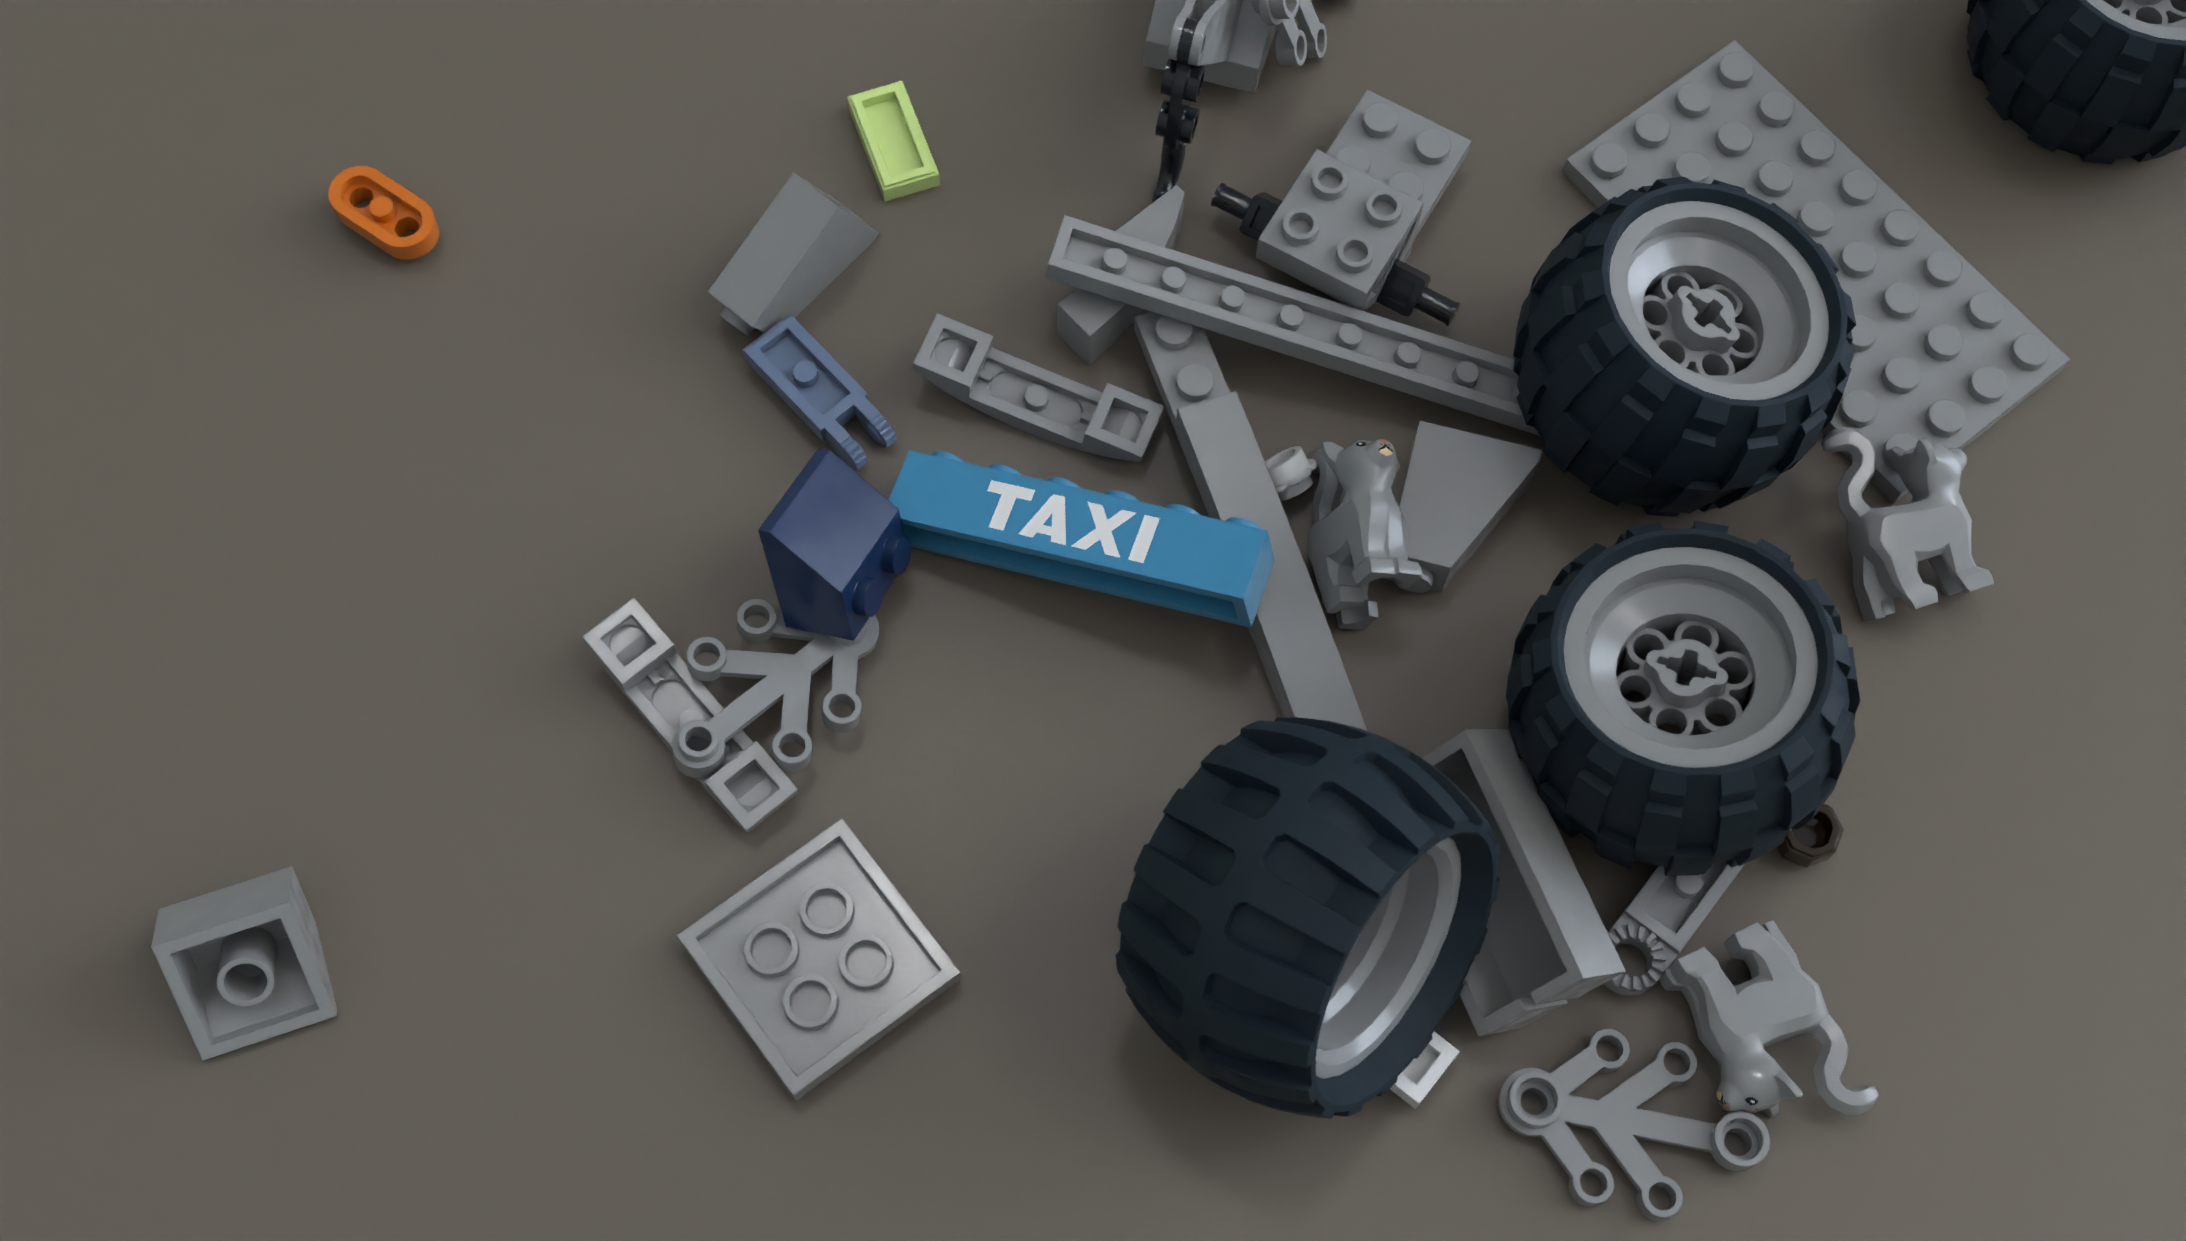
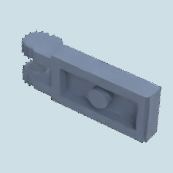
M789 314L742 350L744 360L822 441L827 439L834 452L854 471L860 470L868 463V460L861 445L855 439H852L851 435L842 427L856 416L864 430L880 446L888 448L897 441L898 437L894 428L869 401L868 393L792 315Z

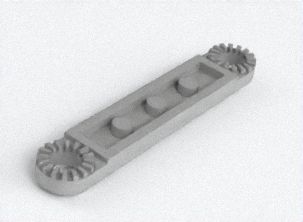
M1723 861L1712 864L1705 874L1689 876H1665L1664 866L1658 865L1607 932L1614 947L1620 944H1631L1643 952L1647 961L1646 972L1640 977L1633 976L1632 978L1627 974H1620L1604 983V985L1611 991L1625 996L1642 994L1654 986L1662 977L1661 975H1663L1664 970L1670 966L1745 864L1731 868Z

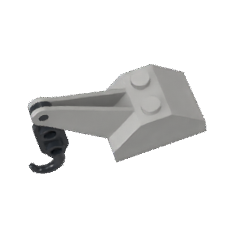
M1155 0L1145 42L1143 65L1164 71L1160 93L1170 96V101H1163L1156 125L1155 135L1164 138L1158 182L1153 193L1152 203L1177 185L1185 158L1186 144L1192 143L1200 109L1191 107L1190 102L1197 103L1203 81L1255 94L1277 27L1276 25L1264 23L1261 14L1254 11L1251 0Z

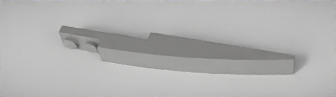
M1154 312L1136 316L1134 318V331L1209 517L1224 521L1232 517L1243 518L1257 524L1261 529L1268 530L1275 562L1252 628L1248 627L1283 717L1326 720L1367 731L1320 601L1237 392L1230 393L1204 328Z

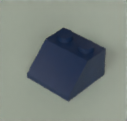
M817 449L758 529L785 626L852 641L855 640L869 617H873L878 612L883 596L895 578L906 570L911 555L910 541L905 537L899 509L828 449Z

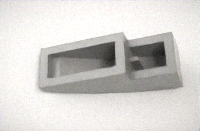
M1175 185L1116 230V232L1174 250L1182 225L1185 192L1178 185ZM1077 288L1057 304V334L1090 365L1122 336L1134 322V318L1139 316L1143 309Z

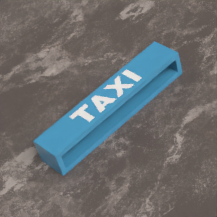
M909 450L888 499L899 509L904 534L909 539L912 548L1252 628L1275 562L1268 530L1261 529L1257 524L1249 520L1232 517L1224 521L1200 515L1192 508L1180 504H1169L1166 507L1140 502L1128 493L1111 490L1104 494L1081 489L1075 483L1059 477H1051L1046 481L1023 476L1017 470L1001 464H992L988 468L965 463L959 457L943 451H936L930 455Z

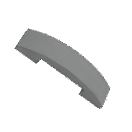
M938 313L936 314L912 367L914 371L969 406L1024 432L1083 452L1113 459L1141 462L1163 412V405L1107 383L1103 392L992 348L994 336Z
M632 598L582 636L583 641L607 673L671 751L673 736L680 726L692 720L708 721L724 709L705 685L690 674L687 664L676 653L673 642L635 598ZM743 730L725 743V760L721 768L711 776L695 778L746 834L799 793L796 786L757 741L753 743ZM703 736L692 737L686 743L690 749L695 751H702L711 744L709 739Z

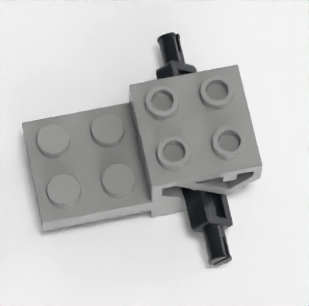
M1368 89L1327 153L1316 149L1283 201L1266 192H1261L1250 198L1226 186L1225 183H1221L1214 193L1217 196L1212 198L1211 206L1217 207L1242 220L1239 231L1258 241L1255 258L1353 308L1365 311L1375 302H1378L1406 317L1419 310L1449 326L1460 307L1459 302H1455L1427 288L1431 277L1406 264L1405 261L1411 253L1415 238L1468 155L1471 140Z

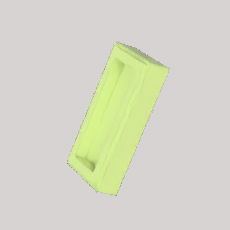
M903 81L847 96L848 109L884 202L940 186L938 169Z

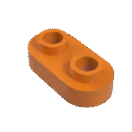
M353 166L341 171L332 180L328 190V197L337 218L344 225L389 255L403 260L416 259L426 255L436 245L440 229L429 204L379 170L369 166ZM372 200L368 206L357 208V205L362 201ZM409 230H417V232L410 236L402 237Z

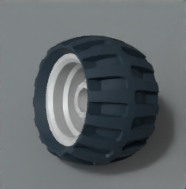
M1276 717L1275 721H1256L1241 728L1239 736L1226 745H1218L1201 761V768L1193 775L1183 789L1178 788L1163 810L1165 815L1149 844H1144L1133 869L1136 874L1127 901L1122 903L1117 928L1120 930L1121 936L1120 950L1115 954L1117 971L1126 985V993L1154 1033L1177 1056L1210 1081L1247 1100L1275 1110L1332 1119L1333 1115L1348 1117L1361 1111L1363 1105L1375 1096L1381 1097L1397 1082V1078L1414 1058L1417 1059L1433 1038V1032L1448 1009H1452L1464 987V979L1475 955L1479 954L1488 931L1486 925L1492 904L1497 900L1500 879L1497 876V861L1501 857L1498 839L1490 830L1492 828L1479 809L1451 780L1421 757L1397 743L1360 728L1326 720Z

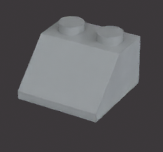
M292 866L158 909L151 948L203 1061L337 1016V1006L317 925Z

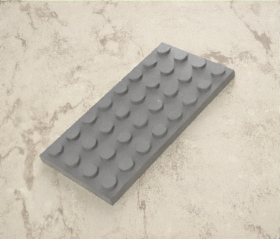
M1736 40L1566 159L1562 172L1597 207H1600L1614 196L1618 198L1630 189L1638 190L1642 186H1651L1657 179L1686 177L1694 183L1711 184L1715 179L1742 187L1748 194L1769 204L1775 203L1799 221L1797 224L1816 243L1823 245L1839 269L1836 276L1842 290L1851 297L1856 326L1851 330L1853 337L1851 347L1855 351L1850 365L1852 369L1832 420L1821 432L1826 436L1830 431L1844 427L1856 429L1866 436L1876 453L1875 473L1870 481L1893 504L1908 493L1909 490L1887 456L1886 450L1896 446L1904 450H1910L1922 438H1928L1931 444L1941 443L1945 447L1962 450L2061 372L2070 361V358ZM1841 451L1852 462L1851 454Z

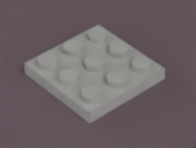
M842 818L677 935L685 950L796 1101L961 980L960 971Z

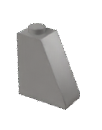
M793 172L708 290V293L725 305L720 315L738 330L747 335H750L754 329L765 333L789 314L796 318L874 242L880 232L837 199Z
M1419 421L1408 459L1398 506L1405 518L1408 560L1419 563L1422 577L1411 587L1404 590L1416 593L1432 590L1442 593L1529 488L1540 462L1541 449ZM1385 577V578H1383V579H1387V580L1394 581V583L1399 587V585H1398V583H1397V581H1396V578H1393V577Z

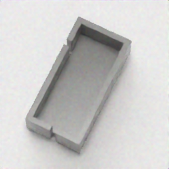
M1466 729L1422 757L1423 760L1437 768L1474 803L1492 828L1490 830L1498 839L1501 857L1497 861V876L1500 879L1497 900L1492 904L1486 925L1488 931L1479 954L1475 955L1464 979V987L1459 994L1478 1036L1523 1028L1567 1004L1566 999L1578 998L1626 972L1546 804L1537 793L1538 787L1524 760L1518 757L1510 730Z

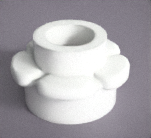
M1294 446L1283 450L1265 461L1280 500L1291 499L1306 491L1313 484L1310 475L1311 471L1316 469L1317 462L1315 459H1307L1301 446Z

